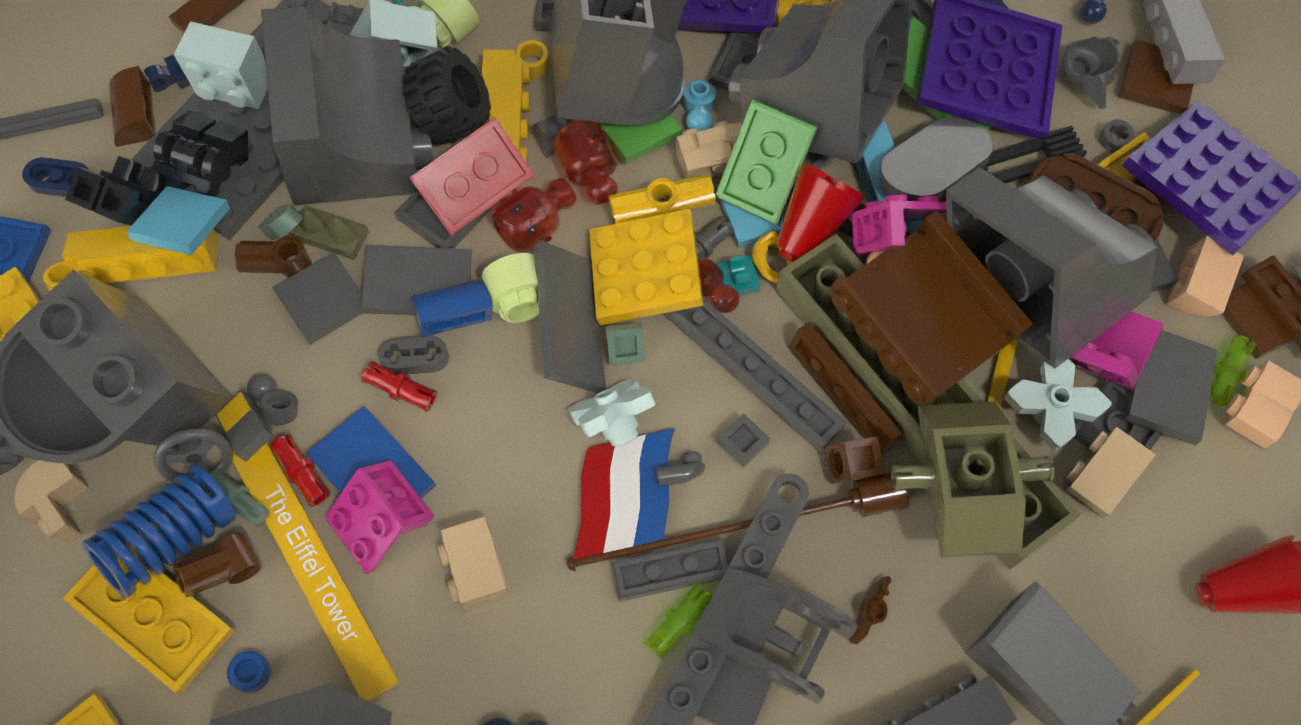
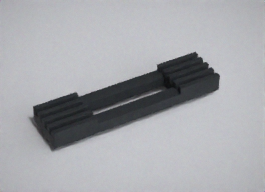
M1068 126L1049 132L1047 136L1042 135L1041 138L991 153L988 163L982 169L987 172L988 166L1043 150L1046 158L1050 156L1052 158L1063 153H1073L1085 157L1087 151L1086 149L1082 150L1084 146L1079 144L1080 139L1079 137L1076 138L1077 133L1076 131L1073 132V126ZM1044 159L991 175L1005 184L1029 177L1034 168Z

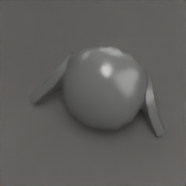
M1093 36L1088 39L1071 42L1066 47L1062 62L1067 78L1083 88L1099 109L1106 107L1107 85L1114 80L1119 68V50L1117 48L1119 41L1113 37L1098 38Z

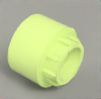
M468 0L418 1L421 9L435 12L437 46L445 47L448 43L457 45L480 25V18Z
M529 253L508 255L492 262L484 269L482 280L488 290L494 313L510 323L526 322L539 316L535 255Z

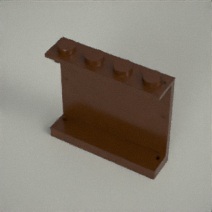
M937 210L927 216L917 230L905 238V246L885 251L847 278L840 275L828 291L834 306L840 312L847 315L855 325V330L859 337L869 342L878 353L882 365L895 374L903 384V389L907 396L913 401L916 400L920 406L928 405L1018 338L1033 324Z

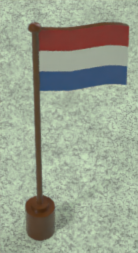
M675 428L638 436L620 446H612L611 443L589 447L581 475V524L574 558L573 556L568 558L567 567L571 571H576L575 567L746 529L750 527L753 519L664 539L670 503L669 485L658 486L656 468L669 466L668 457ZM891 472L854 480L853 489L848 490V498L804 507L800 516L851 505L854 512L859 511L862 517H868L907 508L909 506L907 489L894 491L892 482H896V480H891Z

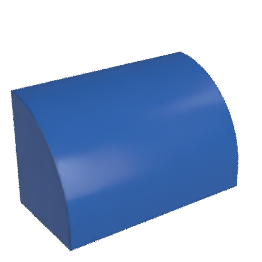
M482 279L411 296L422 337L492 320L493 305Z

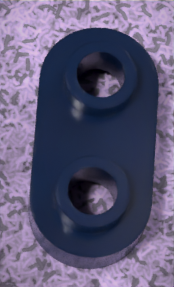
M39 157L26 164L22 177L25 183L36 193L66 197L76 167L89 169L80 162Z

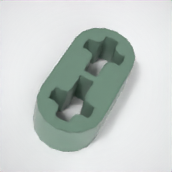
M291 204L283 205L269 214L260 223L258 228L270 240L280 239L294 229L303 219V216Z

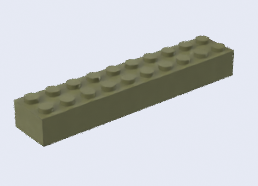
M835 234L780 270L776 290L805 324L810 323L825 338L828 346L840 360H843L848 365L850 372L860 384L870 391L873 399L886 415H889L895 421L897 428L902 432L900 439L921 464H926L918 407L920 405L916 400L913 401L907 396L900 380L892 371L887 370L882 365L878 353L869 342L859 337L855 330V325L845 313L840 312L834 306L832 297L828 293L840 275L847 278L864 266L838 234ZM961 379L928 405L977 403L983 401L964 379ZM1014 438L1017 457L1031 458ZM1052 481L1022 482L1026 500L1022 551L1020 553L997 554L1009 570L1047 543L1081 515Z

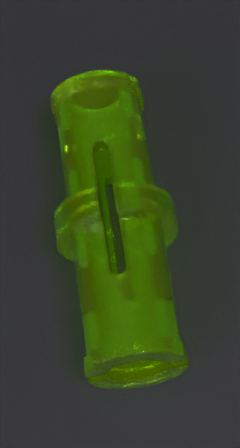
M1234 336L1231 339V344L1224 359L1221 362H1217L1215 367L1216 376L1212 382L1209 401H1211L1213 396H1216L1212 404L1221 407L1228 406L1238 382L1244 380L1247 374L1245 367L1256 347L1253 340L1245 347L1249 340L1248 337Z
M694 584L690 592L675 609L669 608L665 613L666 619L644 641V645L651 652L655 651V655L661 660L683 634L688 635L693 628L691 624L705 610L712 599L707 591L702 593V587Z

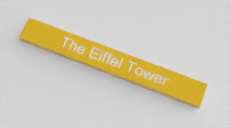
M268 442L246 462L239 458L233 450L232 461L246 487L250 490L249 493L252 498L269 510V517L265 522L359 697L371 702L401 682L293 487L285 477V473L277 458L270 450Z

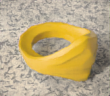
M769 231L761 236L753 245L752 258L762 276L771 282L778 283L780 273L773 271L769 267L766 253L768 247L778 248L779 250L782 248L776 245L779 234L776 231ZM787 260V266H788L789 264L792 263V262H790L789 260Z

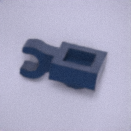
M174 54L163 58L167 66L151 65L144 69L155 92L163 91L174 83L178 84L180 90L191 85Z

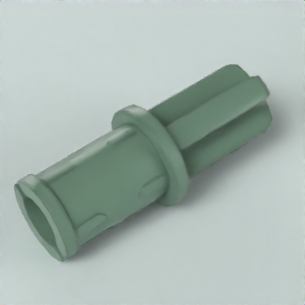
M214 471L209 474L228 497L237 514L255 527L263 525L264 520L269 517V510L250 496V490L246 486L234 483L222 471ZM204 486L206 492L210 493L213 496V493L208 489V487Z

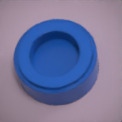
M241 652L229 663L227 669L228 681L233 688L243 693L257 692L267 684L270 678V664L265 657L257 652Z

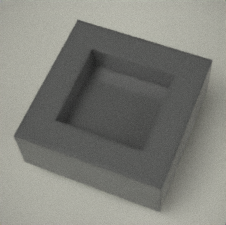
M743 413L718 437L717 443L742 467H745L769 444L770 437Z

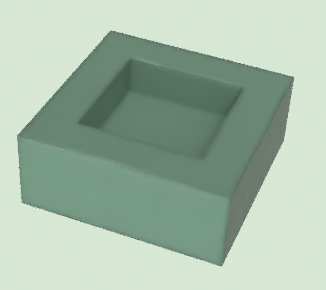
M642 323L606 326L610 365L645 361Z

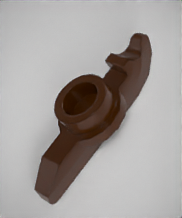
M889 576L882 577L874 583L867 597L861 603L860 613L855 622L857 628L853 636L848 639L850 643L857 645L868 635L871 625L885 620L888 607L883 598L884 595H889L888 585L892 581Z

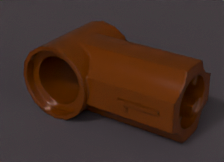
M284 236L277 241H240L239 244H236V268L241 273H280L289 278L312 265V261L302 242L294 236ZM297 255L294 259L287 261L289 257Z
M244 533L231 534L218 541L211 550L173 565L176 582L181 593L186 598L227 581L229 584L244 582L261 570V565Z

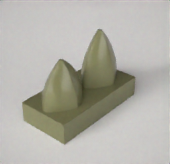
M304 205L302 210L299 211L303 219L289 232L290 236L297 237L304 244L355 260L369 233L367 226Z

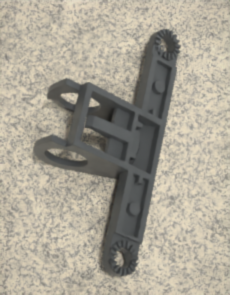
M783 474L772 483L645 725H692L726 657L797 696L800 694L816 704L822 701L825 691L818 684L807 681L808 675L830 631L832 630L850 639L857 628V624L846 613L827 601L805 591L767 579L808 500L809 489L801 477L795 474ZM785 484L795 486L799 492V500L794 503L784 502L779 497L778 489ZM804 604L809 605V606H811V607H813V608H815V609H817V610H819V611L825 613L826 615L830 616L832 619H829V618H827V617H824V616H822V615L816 613L815 611H813V610H811L810 608L806 607ZM783 608L822 628L799 675L760 654L767 641L794 656H800L805 644L774 627Z

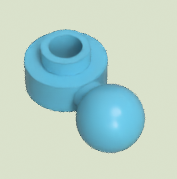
M692 81L684 88L682 103L685 109L689 111L686 119L688 129L702 131L712 127L713 118L709 111L715 105L716 91L708 82Z

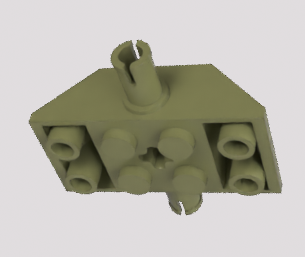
M995 401L919 406L918 414L926 464L892 465L891 480H896V482H892L894 491L928 488L931 492L941 558L1020 553L1022 551L1026 503L1022 482L1053 481L1054 466L1048 467V464H1053L1051 456L1018 458L1012 424Z

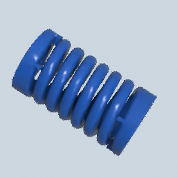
M192 465L189 467L187 475L176 476L173 484L163 485L159 493L150 494L146 502L137 503L133 511L124 512L120 520L111 521L107 529H100L93 536L82 541V546L104 579L119 595L128 599L136 592L134 583L138 581L142 585H147L151 581V576L131 552L126 541L131 545L148 570L154 575H160L165 569L163 562L168 566H173L177 562L176 553L182 557L188 555L190 546L199 547L202 544V536L205 538L214 536V525L223 529L236 519V514L228 497L215 480L201 467ZM202 482L213 493L212 497L208 495L203 485L201 484ZM113 552L129 570L127 574L121 569Z

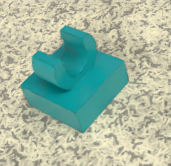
M741 255L729 258V261L717 263V273L726 300L760 292L761 285L751 255L746 257Z

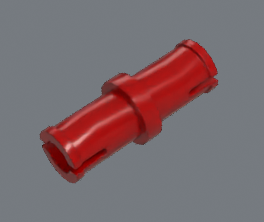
M374 361L368 364V367L371 369L366 367L363 372V383H368L389 393V397L395 401L402 399L423 409L425 412L431 409L429 404L433 406L437 398L438 392L411 380L410 375L404 372L398 374L378 365Z
M286 434L285 437L284 435L280 436L271 443L269 448L286 470L285 477L290 483H295L309 507L323 503L330 496V491L326 489L315 473V465L312 460L304 457L293 441L292 436Z

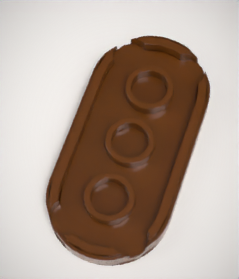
M1063 153L1052 158L1050 156L1042 160L1032 171L1028 184L1044 175L1068 191L1072 189L1081 190L1094 201L1098 210L1123 226L1134 224L1141 227L1149 234L1154 243L1159 238L1163 228L1161 205L1151 192L1073 153Z

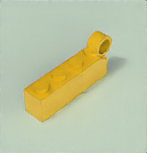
M528 40L521 43L517 47L516 52L515 50H483L482 76L490 96V119L496 117L527 164L528 148L523 147V139H529V120L524 119V111H530V91H525V83H531V79L544 76L549 70L547 47L537 40ZM530 56H538L541 58L538 62L535 63H527L524 61L527 57Z
M131 226L69 232L62 253L64 261L57 262L47 268L43 274V281L48 290L51 291L72 270L103 283L216 271L220 241L215 229H213L192 255L131 241L127 234V230Z

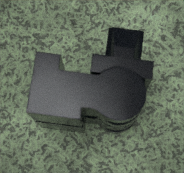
M188 110L172 122L171 130L162 131L157 136L153 147V154L157 160L153 162V170L164 175L166 187L184 190L192 184L195 185V193L216 197L219 194L220 182L229 176V166L233 163L241 166L249 160L248 130L223 121H219L216 124V119Z
M118 156L112 172L101 170L100 174H97L87 169L76 167L65 200L118 223L132 226L165 189V177L163 174L154 172L153 168L145 167L140 182H138L136 178L141 163Z

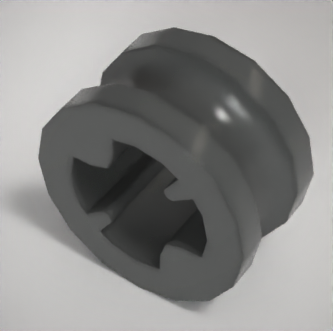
M1111 120L1101 131L1099 141L1106 150L1116 152L1133 140L1134 130L1124 120ZM1116 132L1122 135L1118 140H1114L1111 137Z

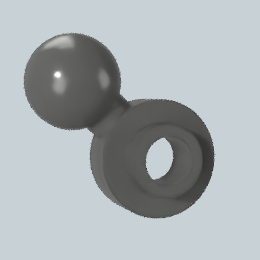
M260 373L251 377L247 384V392L253 400L260 402L259 411L266 422L275 426H281L296 419L298 399L295 395L287 391L277 390L276 381L268 374Z

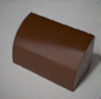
M139 66L130 67L116 73L109 82L113 134L116 147L149 141L156 134L151 85Z

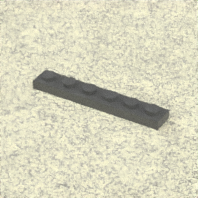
M704 298V306L663 313L820 452L845 427L846 421Z

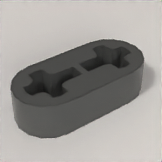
M436 336L388 340L379 348L378 358L383 367L398 374L401 372L420 374L437 372L443 369L448 363L449 354L442 339ZM436 348L437 354H435L434 360H428L426 355L429 354V349ZM394 351H400L402 355L398 358V363H392L390 360L394 355Z

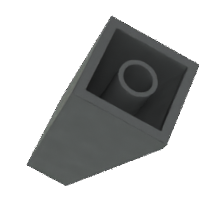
M1036 581L1007 605L965 653L1044 725H1114L1116 721L1121 724L1136 709L1132 701L1140 693L1139 689Z

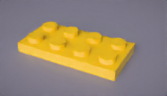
M128 545L134 556L150 574V583L142 585L137 581L134 583L136 587L135 594L125 599L112 588L93 564L62 599L174 693L181 695L232 636L235 630L193 596L186 598L181 593L178 584L166 574L154 575L151 573L132 547ZM113 552L121 569L127 574L129 570Z

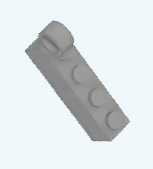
M1141 0L1146 12V20L1151 25L1155 44L1159 46L1164 60V68L1168 70L1172 83H1211L1225 58L1201 0Z

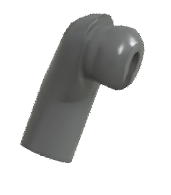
M688 452L683 455V464L656 468L658 486L682 484L702 475L705 470V464L702 463L701 454L699 452Z

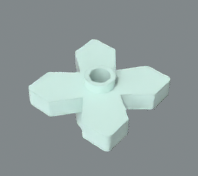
M1069 359L1056 369L1044 362L1040 367L1041 383L1022 379L1004 397L1018 414L1033 415L1035 421L1041 425L1039 436L1054 451H1058L1076 435L1074 418L1093 422L1112 405L1111 401L1098 388L1073 387L1076 366Z
M628 378L612 386L610 389L598 393L594 398L584 399L567 409L573 422L581 426L587 437L602 432L604 438L609 440L612 446H620L638 436L636 429L638 422L635 415L656 404L650 390L646 387L640 388L634 378Z

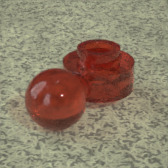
M709 259L698 260L703 296L712 295V305L720 313L733 312L740 302L737 290L732 286L723 285L724 274L717 264ZM711 275L710 282L704 284L705 278Z

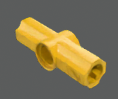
M708 174L674 182L666 178H658L653 180L646 188L608 196L614 224L686 209L692 210L715 205L716 201L714 186ZM664 198V199H667L668 201H666V202H658V201H656V199Z

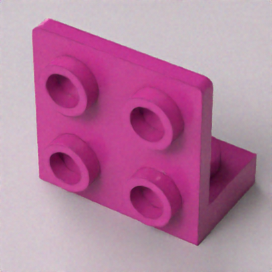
M907 195L886 196L885 201L866 203L865 209L852 212L854 254L869 255L872 252L905 246V221H916L926 218L936 210L939 214L947 212L946 202H939L938 196H923L916 198V201H907Z
M1131 311L1071 356L1069 360L1078 369L1133 390L1164 328L1163 323Z
M391 460L358 469L326 515V521L366 574L375 571L400 535L428 526L434 518L433 513Z

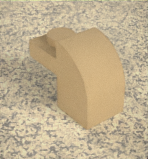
M38 460L20 477L15 489V506L19 515L36 525L38 524L49 538L56 536L69 544L82 534L63 506L89 487L72 463L63 464Z

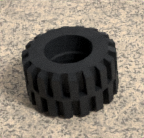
M446 46L412 62L411 65L406 67V74L402 78L404 84L402 90L406 98L405 103L415 123L417 122L424 134L428 133L430 139L438 140L439 143L443 144L450 143L472 133L485 124L486 121H489L491 103L483 76H481L477 66L471 62L470 58L465 53L462 54L459 49H452L450 46Z

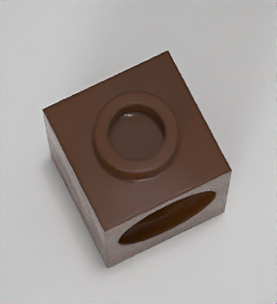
M878 436L824 447L831 484L885 474Z

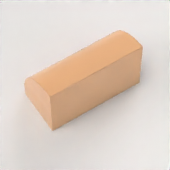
M1207 235L1187 249L1177 274L1178 281L1172 287L1166 305L1195 316H1216L1224 313L1244 255L1238 252L1231 255Z

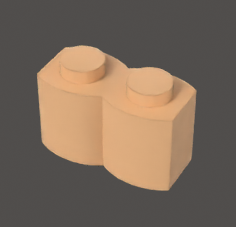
M1269 360L1259 368L1254 365L1248 370L1241 384L1245 385L1242 395L1236 394L1225 409V412L1229 414L1225 425L1264 449L1278 441L1286 429L1294 410L1301 401V379Z

